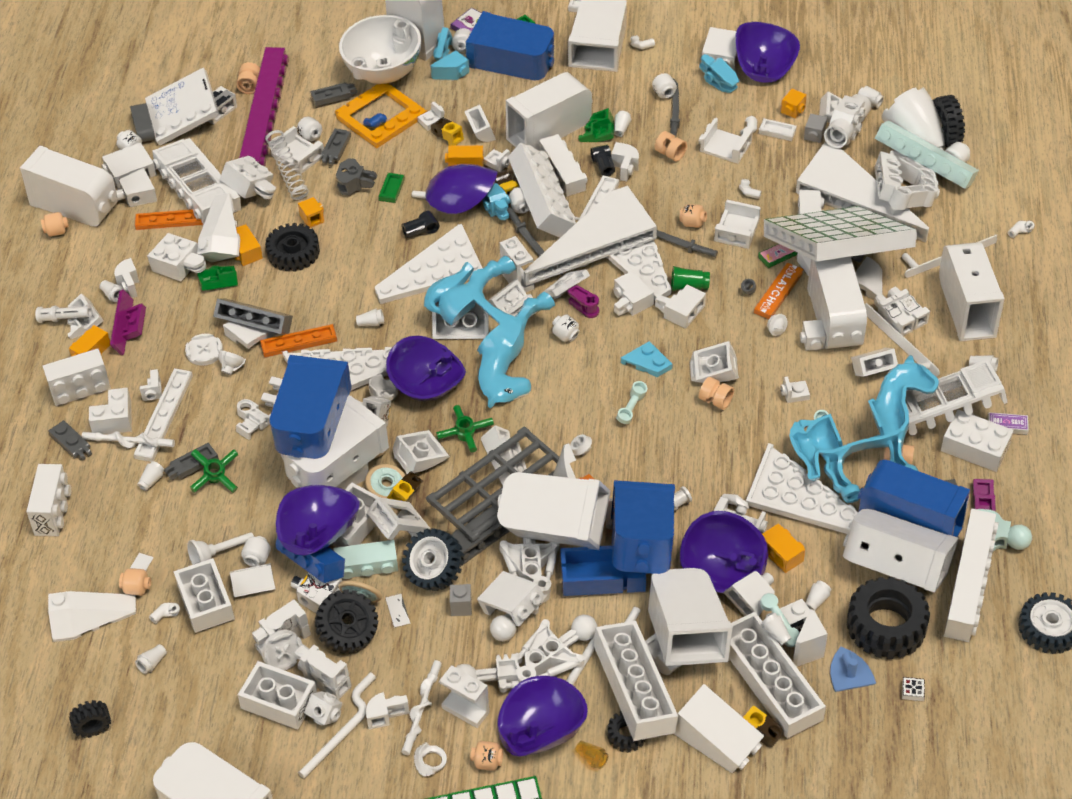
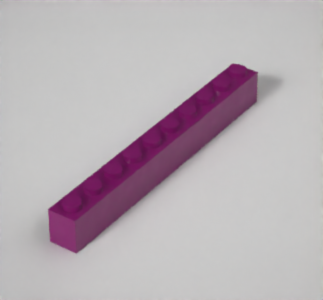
M265 47L239 157H253L256 162L264 167L266 166L265 155H268L269 151L266 136L274 130L273 120H276V109L279 108L278 98H281V87L284 85L283 75H286V65L289 63V56L286 55L285 48Z

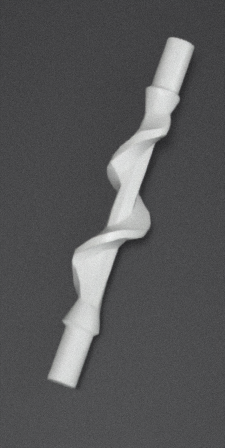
M119 431L107 435L99 432L82 433V438L85 440H94L96 442L119 441L120 445L126 448L135 447L137 443L156 447L175 446V440L161 439L160 437L152 439L144 432L137 437L122 436Z
M435 660L433 662L430 673L421 684L420 695L422 699L420 705L414 706L410 710L413 724L410 732L405 737L406 740L401 751L404 755L410 754L417 734L422 731L419 721L424 708L432 705L428 701V695L432 684L438 678L437 676L442 665L440 661Z

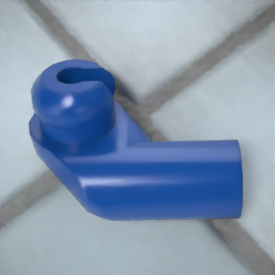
M377 113L372 118H365L363 123L368 127H378L381 123L384 124L387 121V117L385 114Z

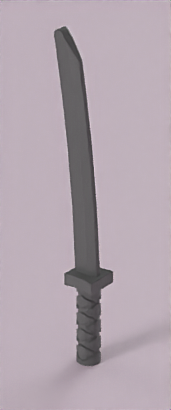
M673 78L677 88L672 96L670 133L676 137L677 130L680 127L678 83Z
M511 207L508 208L509 217L516 226V233H521L540 257L545 251L526 229V223L520 221Z
M657 230L658 238L688 248V253L696 251L715 258L718 254L717 250L695 244L693 239L689 242Z

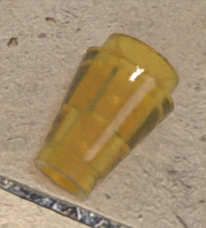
M580 741L576 745L575 751L592 768L601 769L606 764L608 754L605 749L584 741Z

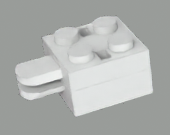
M250 156L226 162L220 177L223 183L236 191L244 199L258 194L264 199H271L276 189L271 184L274 174Z
M167 233L147 255L152 272L178 281H182L190 271L195 273L204 271L206 263L204 257L197 254V242Z

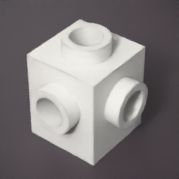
M316 692L311 694L304 713L313 718L315 723L327 725L338 720L343 703L337 700V697L331 693Z

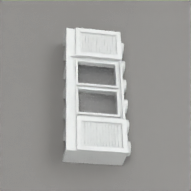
M190 138L182 139L153 150L152 161L154 162L155 169L159 170L162 178L168 181L169 186L177 192L178 197L184 200L187 208L193 209L196 219H201L203 225L215 196L230 193L234 213L241 210L240 196L220 180L221 174Z
M989 360L978 362L960 369L961 371L939 378L938 388L933 394H925L917 390H906L905 402L909 410V434L915 435L917 433L915 424L925 420L928 428H934L936 426L934 417L942 414L945 415L948 422H952L954 420L953 410L963 407L966 415H971L973 413L972 403L982 400L985 408H990L992 406L990 397L999 394L1004 404L1008 403L1005 389Z

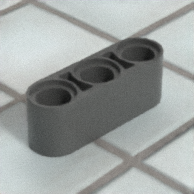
M147 103L130 106L136 134L142 139V142L156 140Z

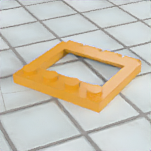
M389 83L376 84L371 89L360 94L359 97L354 98L346 103V105L335 110L337 120L375 148L382 146L417 123L418 116L427 112V110ZM383 94H386L405 108L404 111L372 131L350 116Z

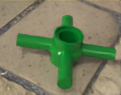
M455 405L453 407L457 417L455 427L436 432L437 439L457 435L459 440L466 441L469 451L474 453L477 451L473 440L475 430L494 425L493 419L488 418L473 422L471 417L464 416L460 405Z
M197 449L192 451L191 455L204 466V475L190 486L194 493L208 481L211 483L221 482L232 493L238 489L224 475L225 466L238 456L236 450L233 449L222 460H208ZM212 469H217V470H219V471L216 472V473L210 472V470H212Z

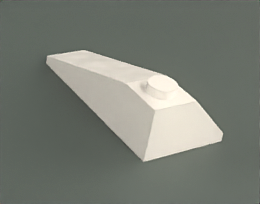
M230 193L214 197L198 238L197 254L203 256L210 263L239 256L240 235L236 231L237 221L234 220V207Z
M75 591L48 594V612L53 642L73 640L81 637L80 634L89 630H98L99 626L106 623H115L135 615L136 596Z

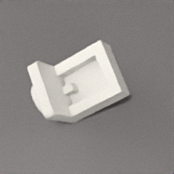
M493 149L483 159V164L498 172L502 171L510 164L508 159L510 150L506 149L503 153H500Z

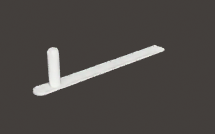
M997 235L979 242L985 248L996 243ZM904 253L902 259L911 267L905 272V277L909 278L939 266L942 256L918 265L908 253Z
M865 303L867 317L909 356L912 355L918 364L925 366L934 376L938 377L940 374L939 369L869 304Z

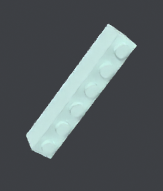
M891 121L882 123L875 136L876 140L919 164L932 169L937 174L965 189L972 185L979 172L973 166Z

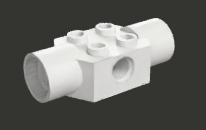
M855 94L852 97L845 95L836 106L830 124L824 132V139L829 146L833 148H841L844 145L848 146L851 140L855 139L856 134L860 133L862 128L861 122L871 110V102L866 96L862 94Z

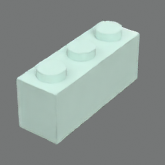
M394 540L333 548L337 554L345 559L344 577L342 579L398 571Z

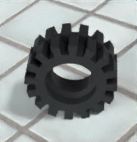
M92 700L91 703L86 701L84 705L80 703L78 708L74 707L72 709L73 712L69 713L72 731L77 737L81 735V738H85L88 735V738H90L93 734L97 736L100 731L102 733L105 732V728L108 729L110 727L109 724H111L106 703H102L100 700L97 703L96 700Z
M621 711L619 716L615 713L608 723L607 736L609 743L613 744L615 749L620 747V752H624V749H627V753H629L631 748L637 751L638 746L642 747L646 739L634 741L632 736L621 735L619 729L627 726Z

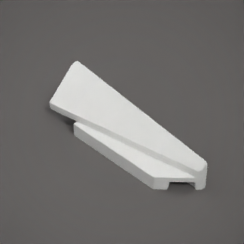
M496 425L481 437V441L487 454H489L490 450L496 449L510 439V433L508 430ZM519 442L500 456L505 461L513 458L521 452ZM524 459L513 467L518 472L522 473L527 469ZM495 460L491 461L495 470L501 466ZM508 471L499 477L502 485L510 475Z

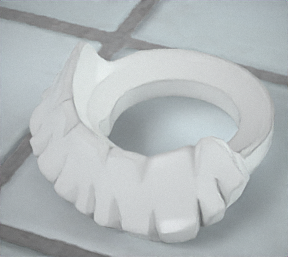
M425 742L420 747H417L414 763L418 772L426 777L443 769L447 756L440 747L430 746ZM428 753H437L440 755L442 763L439 766L432 767L423 762V757Z

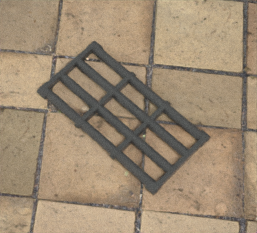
M524 426L496 449L490 450L489 454L465 471H461L456 478L438 491L428 495L426 500L460 530L466 538L474 542L482 533L499 521L496 513L473 531L468 530L464 526V524L490 505L498 511L497 500L499 495L502 494L503 486L492 495L488 494L484 488L507 471L510 474L518 472L513 467L538 448L546 455L522 473L534 474L551 460L558 463L559 456ZM524 437L533 442L508 461H505L500 456ZM492 460L501 465L478 483L470 477ZM554 471L548 474V476H553ZM464 481L471 487L445 507L437 501ZM477 493L485 499L459 519H456L451 514L453 510Z

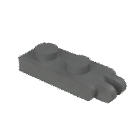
M341 83L310 91L315 107L351 98L352 95L358 92L354 83Z
M334 128L322 151V163L327 164L329 160V164L333 165L335 161H339L351 138V131Z
M64 420L48 430L49 435L74 459L78 457L83 461L86 459L83 453L88 457L92 455L89 443Z
M209 442L196 448L208 460H219L218 454ZM192 451L171 461L170 466L166 467L164 472L170 480L177 477L182 479L202 469L204 466L191 455Z

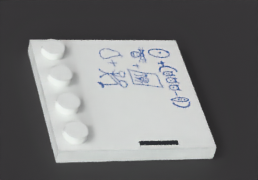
M204 67L145 98L156 142L160 146L219 115L210 81Z

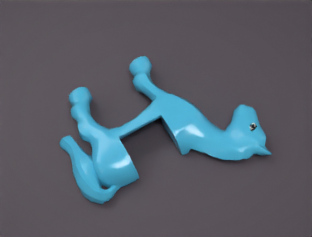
M503 256L498 262L491 260L486 267L475 271L469 262H465L459 272L433 283L424 297V307L429 311L440 314L451 326L474 308L475 302L499 324L483 339L477 350L482 354L478 380L483 394L488 397L487 403L489 408H492L496 402H510L531 392V382L525 377H511L505 374L509 364L519 355L524 346V330L529 317L537 311L550 310L555 306L553 298L548 293L542 292L537 298L528 297L524 300L518 314L512 316L494 307L485 299L483 288L490 279L501 274L509 275L516 269L513 261L507 256Z
M912 355L908 356L903 364H898L891 369L884 377L877 399L874 400L872 398L868 400L874 421L880 433L871 438L862 439L843 446L831 414L824 415L816 420H799L794 422L790 429L789 437L797 455L807 465L808 479L811 481L820 479L818 457L821 455L826 461L824 472L833 481V489L837 493H841L846 503H853L859 500L858 494L861 489L846 478L843 472V463L845 458L854 452L872 448H889L890 461L919 471L916 466L907 463L902 455L904 438L909 428V410L905 402L906 390H917L925 394H933L939 385L938 378L925 366L915 363Z

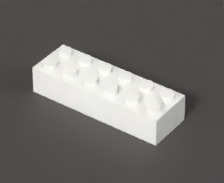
M520 143L508 156V159L538 229L561 238L576 224L574 214L571 212L569 203L565 199L564 191L559 185V180L553 171L554 168L550 164L548 155L544 151L534 149L531 145Z
M971 509L944 637L969 642L971 635L975 636L995 544V536L999 525L998 522H995L996 514Z
M753 612L732 622L729 659L772 719L781 726L785 737L788 739L823 721L826 706L777 640L763 628L764 625L757 613Z
M630 621L596 627L593 645L633 740L674 734L678 714L637 622Z

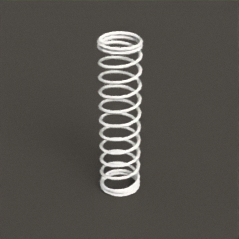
M272 131L266 136V142L269 144L271 153L274 155L276 164L279 166L278 168L281 171L284 182H286L288 192L291 193L290 196L294 200L303 199L308 195L309 190L304 185L305 181L301 180L302 175L299 174L300 170L297 169V164L294 163L293 154L289 152L290 148L286 147L288 142L284 141L285 137L282 131ZM275 133H281V134H282L281 136H277V137L273 138L271 141H268V138H269L272 134H275ZM286 143L282 148L273 149L278 144ZM288 148L287 152L276 155L279 150ZM291 154L289 158L278 160L282 155ZM293 159L292 163L281 166L284 161ZM296 165L294 169L283 171L287 166ZM298 170L297 174L289 177L286 176L289 172ZM294 176H301L300 179L294 182H288ZM303 181L302 185L291 188L294 183ZM305 189L302 192L295 193L298 190ZM306 191L302 196L293 197V194H301Z

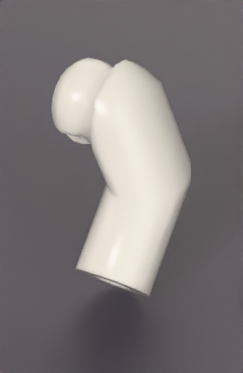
M632 36L630 38V44L635 48L643 50L655 46L653 38L645 41H639V36Z
M754 116L746 118L747 127L740 130V134L742 135L746 128L752 129V133L757 130V119Z
M742 179L739 185L741 192L747 197L760 199L761 191L751 189L749 186L750 181Z
M1018 221L1008 231V235L1014 238L1018 233H1029L1034 229L1035 225L1032 221Z
M735 494L722 495L723 498L728 499V504L737 506V513L743 515L747 513V509H749L748 503L740 496Z
M163 603L149 616V619L156 624L163 617L176 616L180 611V606L177 603Z

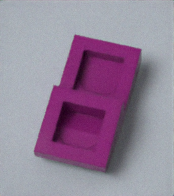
M973 479L974 509H987L996 512L994 480Z

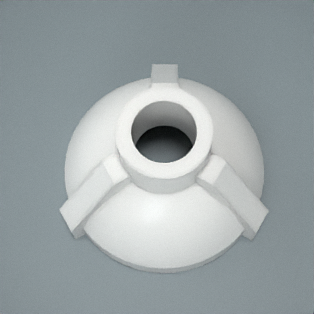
M219 351L218 353L219 361L222 364L221 372L232 375L233 371L235 372L245 364L246 359L227 351Z

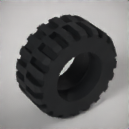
M879 577L876 578V581L871 579L865 582V586L863 584L860 585L851 596L846 622L851 639H855L854 643L859 648L863 647V651L868 654L873 653L875 657L881 658V656H884L887 659H894L895 656H898V658L906 657V653L912 654L923 643L930 619L929 605L921 592H917L915 586L912 584L909 586L902 579L900 581L895 580L894 577H889L888 579ZM877 610H891L901 615L906 622L898 626H885L875 621L870 614Z

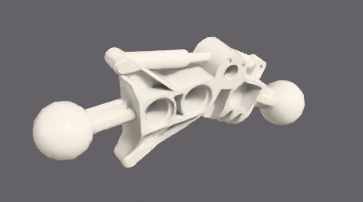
M523 538V544H511L505 540L501 541L499 550L505 559L509 573L538 583L545 597L539 605L548 601L551 591L550 577L553 575L560 543L535 544V539ZM547 563L546 569H545V574H546V577H545V576H542V575H541V569H542V568L544 567V565ZM539 605L532 612V614L538 613ZM506 613L492 620L490 632L496 640L508 641L515 635L516 624L511 615Z
M582 614L573 620L570 631L557 638L550 630L549 620L544 619L536 632L522 647L523 650L520 653H512L511 659L508 658L507 654H504V659L502 660L500 655H497L496 668L475 670L469 664H461L456 666V668L481 682L498 680L500 692L504 693L507 691V688L513 689L518 683L530 677L555 676L574 667H583L584 656L573 653L567 647L577 640L588 641L595 636L597 623L590 615ZM525 655V666L520 667L519 664Z

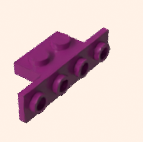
M124 289L119 292L110 340L111 347L120 355H124L127 340L142 335L146 307L142 303L133 306L134 299Z

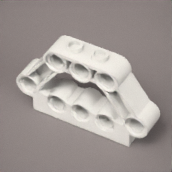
M896 150L890 151V154L880 151L875 164L879 199L889 201L890 205L898 210L922 206L931 207L934 199L938 198L940 192L935 172ZM903 179L911 183L912 186H901Z

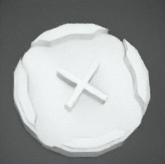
M212 334L196 335L191 338L189 343L187 342L185 347L188 360L199 366L219 360V351H223L221 340Z
M286 629L271 634L262 647L264 663L281 670H288L293 667L298 659L295 657V651L303 645L301 638L293 631Z

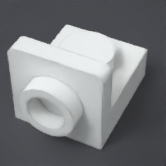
M432 102L431 110L418 116V122L428 131L431 129V124L444 117V109L437 103Z
M158 369L150 370V378H147L148 385L140 386L143 401L160 399L162 395Z
M784 377L780 390L782 396H785L787 403L810 400L806 381L790 383L788 377Z

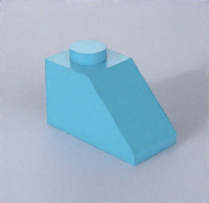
M456 50L430 65L431 78L434 80H458L469 73V60Z

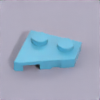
M442 27L441 33L438 34V46L433 52L436 62L450 53L448 47L452 45L453 37L449 28Z
M650 341L621 357L622 364H632L636 366L637 370L648 372L655 377L668 372L673 366Z

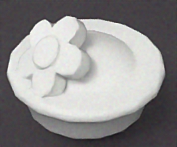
M776 314L770 317L767 328L772 335L779 336L786 330L788 323L786 316Z
M584 434L575 437L570 444L573 454L579 456L588 453L591 449L592 439Z

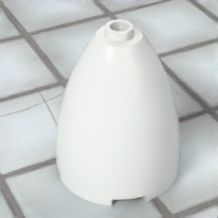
M915 87L902 93L894 99L895 103L889 110L888 108L884 110L882 114L884 122L891 121L944 151L945 134L942 129V120L938 116L939 114L932 98L924 87L920 90H917Z

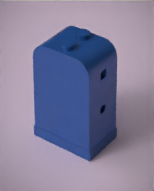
M483 11L466 40V58L469 60V68L529 80L543 79L549 68L554 65V31L548 26Z
M290 355L269 420L276 451L283 455L296 458L318 459L325 456L330 450L347 397L352 389L348 362Z
M881 460L877 463L872 474H869L864 488L862 487L858 494V499H860L859 511L862 509L875 510L958 538L964 526L970 489L954 485L890 460Z
M614 480L611 520L612 564L616 569L624 572L662 574L670 569L674 538L675 484Z

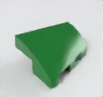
M609 108L592 114L590 121L584 127L586 130L584 135H579L578 137L580 142H602L614 138V117Z
M211 266L209 269L197 273L202 291L238 286L237 272L234 266Z

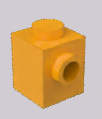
M791 89L782 99L781 113L796 119L805 110L807 94Z
M314 197L298 203L299 215L307 226L311 228L324 223L323 206Z

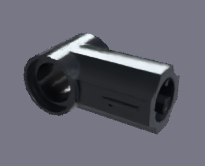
M609 145L590 149L592 161L597 164L600 174L608 177L615 172V166L611 159Z
M424 211L417 219L401 224L406 238L423 232L433 234L440 227L431 211Z

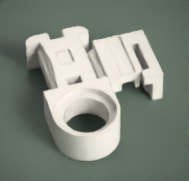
M248 399L237 403V414L244 419L243 423L236 425L237 433L250 440L251 433L256 429L263 430L270 425L271 414L267 415L260 411L259 405ZM243 407H249V408H251L250 410H247V411L241 410V408H243Z

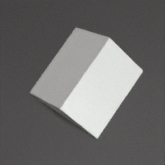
M810 609L796 641L793 659L796 667L824 657L827 632L816 612Z

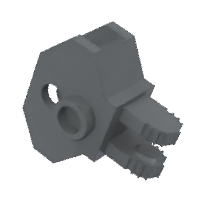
M352 158L341 162L336 173L338 190L342 195L348 196L357 190L361 191L362 188H373L374 180L377 178L376 172L364 170V166H360L357 160Z

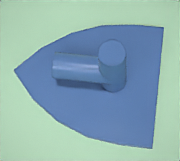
M840 647L833 657L830 668L831 682L835 692L876 684L872 671L861 657L846 648Z

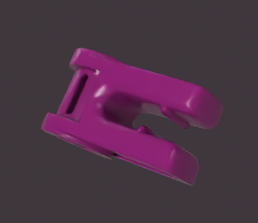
M574 285L568 290V294L571 296L568 300L570 305L587 318H595L599 315V307L597 306L599 298L597 295L578 285Z

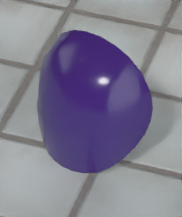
M747 22L740 25L736 30L737 57L743 72L749 78L758 82H773L783 77L794 64L800 50V43L798 38L790 31L764 22Z
M458 164L445 167L430 180L426 188V200L432 207L444 213L457 214L465 212L477 205L493 188L497 171L475 164Z
M408 336L401 339L391 348L386 360V371L394 386L402 393L419 401L435 400L446 395L457 386L466 374V369L461 361L447 347L425 336Z
M309 485L294 489L283 497L278 507L276 516L278 539L284 548L297 555H309L335 543L356 520L360 501L351 492L333 486Z
M711 511L699 516L686 530L680 550L682 568H698L707 572L716 592L724 593L733 584L754 571H757L762 576L766 569L768 559L766 540L759 529L742 516L728 511Z
M534 676L521 681L507 695L498 715V733L503 746L512 755L520 757L538 754L568 741L577 734L586 720L588 712L586 700L575 686L566 680L554 676Z

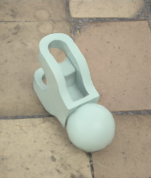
M976 509L996 514L995 522H998L999 525L993 551L999 548L1007 549L1008 544L1016 550H1023L1029 547L1032 541V533L1028 527L1022 524L1011 527V522L1003 520L997 512L987 509Z

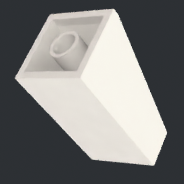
M705 684L700 687L678 712V721L674 733L677 737L731 773L737 768L743 769L749 762L747 756L750 752L754 755L760 749L762 744L759 742L764 737L763 734Z

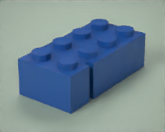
M600 546L599 550L589 549L588 547L561 548L563 596L623 593V590L626 589L627 593L646 592V573L624 572L616 569L612 564V546Z

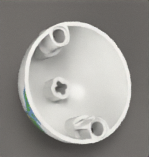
M378 15L363 19L349 27L341 37L339 50L345 65L353 73L355 79H365L374 84H385L403 78L414 67L421 50V35L418 28L405 18L394 15Z

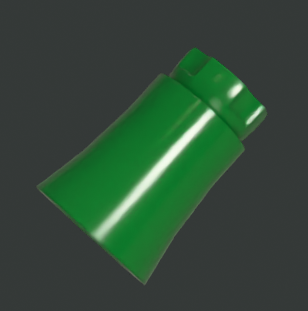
M673 266L671 291L683 290L686 285L698 290H708L710 286V272Z

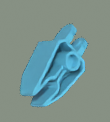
M704 54L701 56L699 69L705 73L704 78L706 82L718 90L731 93L738 88L736 84L739 83L736 72L722 58L715 60L710 55Z
M494 183L493 188L482 199L484 208L491 217L497 216L500 220H506L509 218L507 209L510 199L508 194L497 183Z

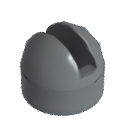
M745 279L741 283L742 291L747 295L755 293V281L753 279Z

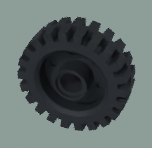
M954 95L936 97L933 99V102L937 108L938 116L942 120L945 148L956 142L962 143L965 137V122H963L964 115H962L963 111L962 108L960 109L961 105L958 103V99Z
M287 223L285 227L280 225L278 226L279 230L275 228L273 233L270 232L266 238L267 257L269 262L275 268L278 267L279 270L285 268L287 272L290 269L295 272L297 271L296 268H299L301 271L304 270V266L308 268L310 263L314 264L315 259L319 257L318 236L307 225L304 227V224L300 223L297 226V223H292V226Z
M344 589L343 592L338 590L334 594L331 593L322 601L315 616L316 634L320 635V641H324L327 648L332 647L334 652L340 650L342 654H345V652L351 654L354 651L362 650L363 647L365 648L371 642L378 626V613L375 612L376 607L374 604H370L371 600L364 598V594L357 595V591L349 592V589ZM342 619H348L351 624H345Z

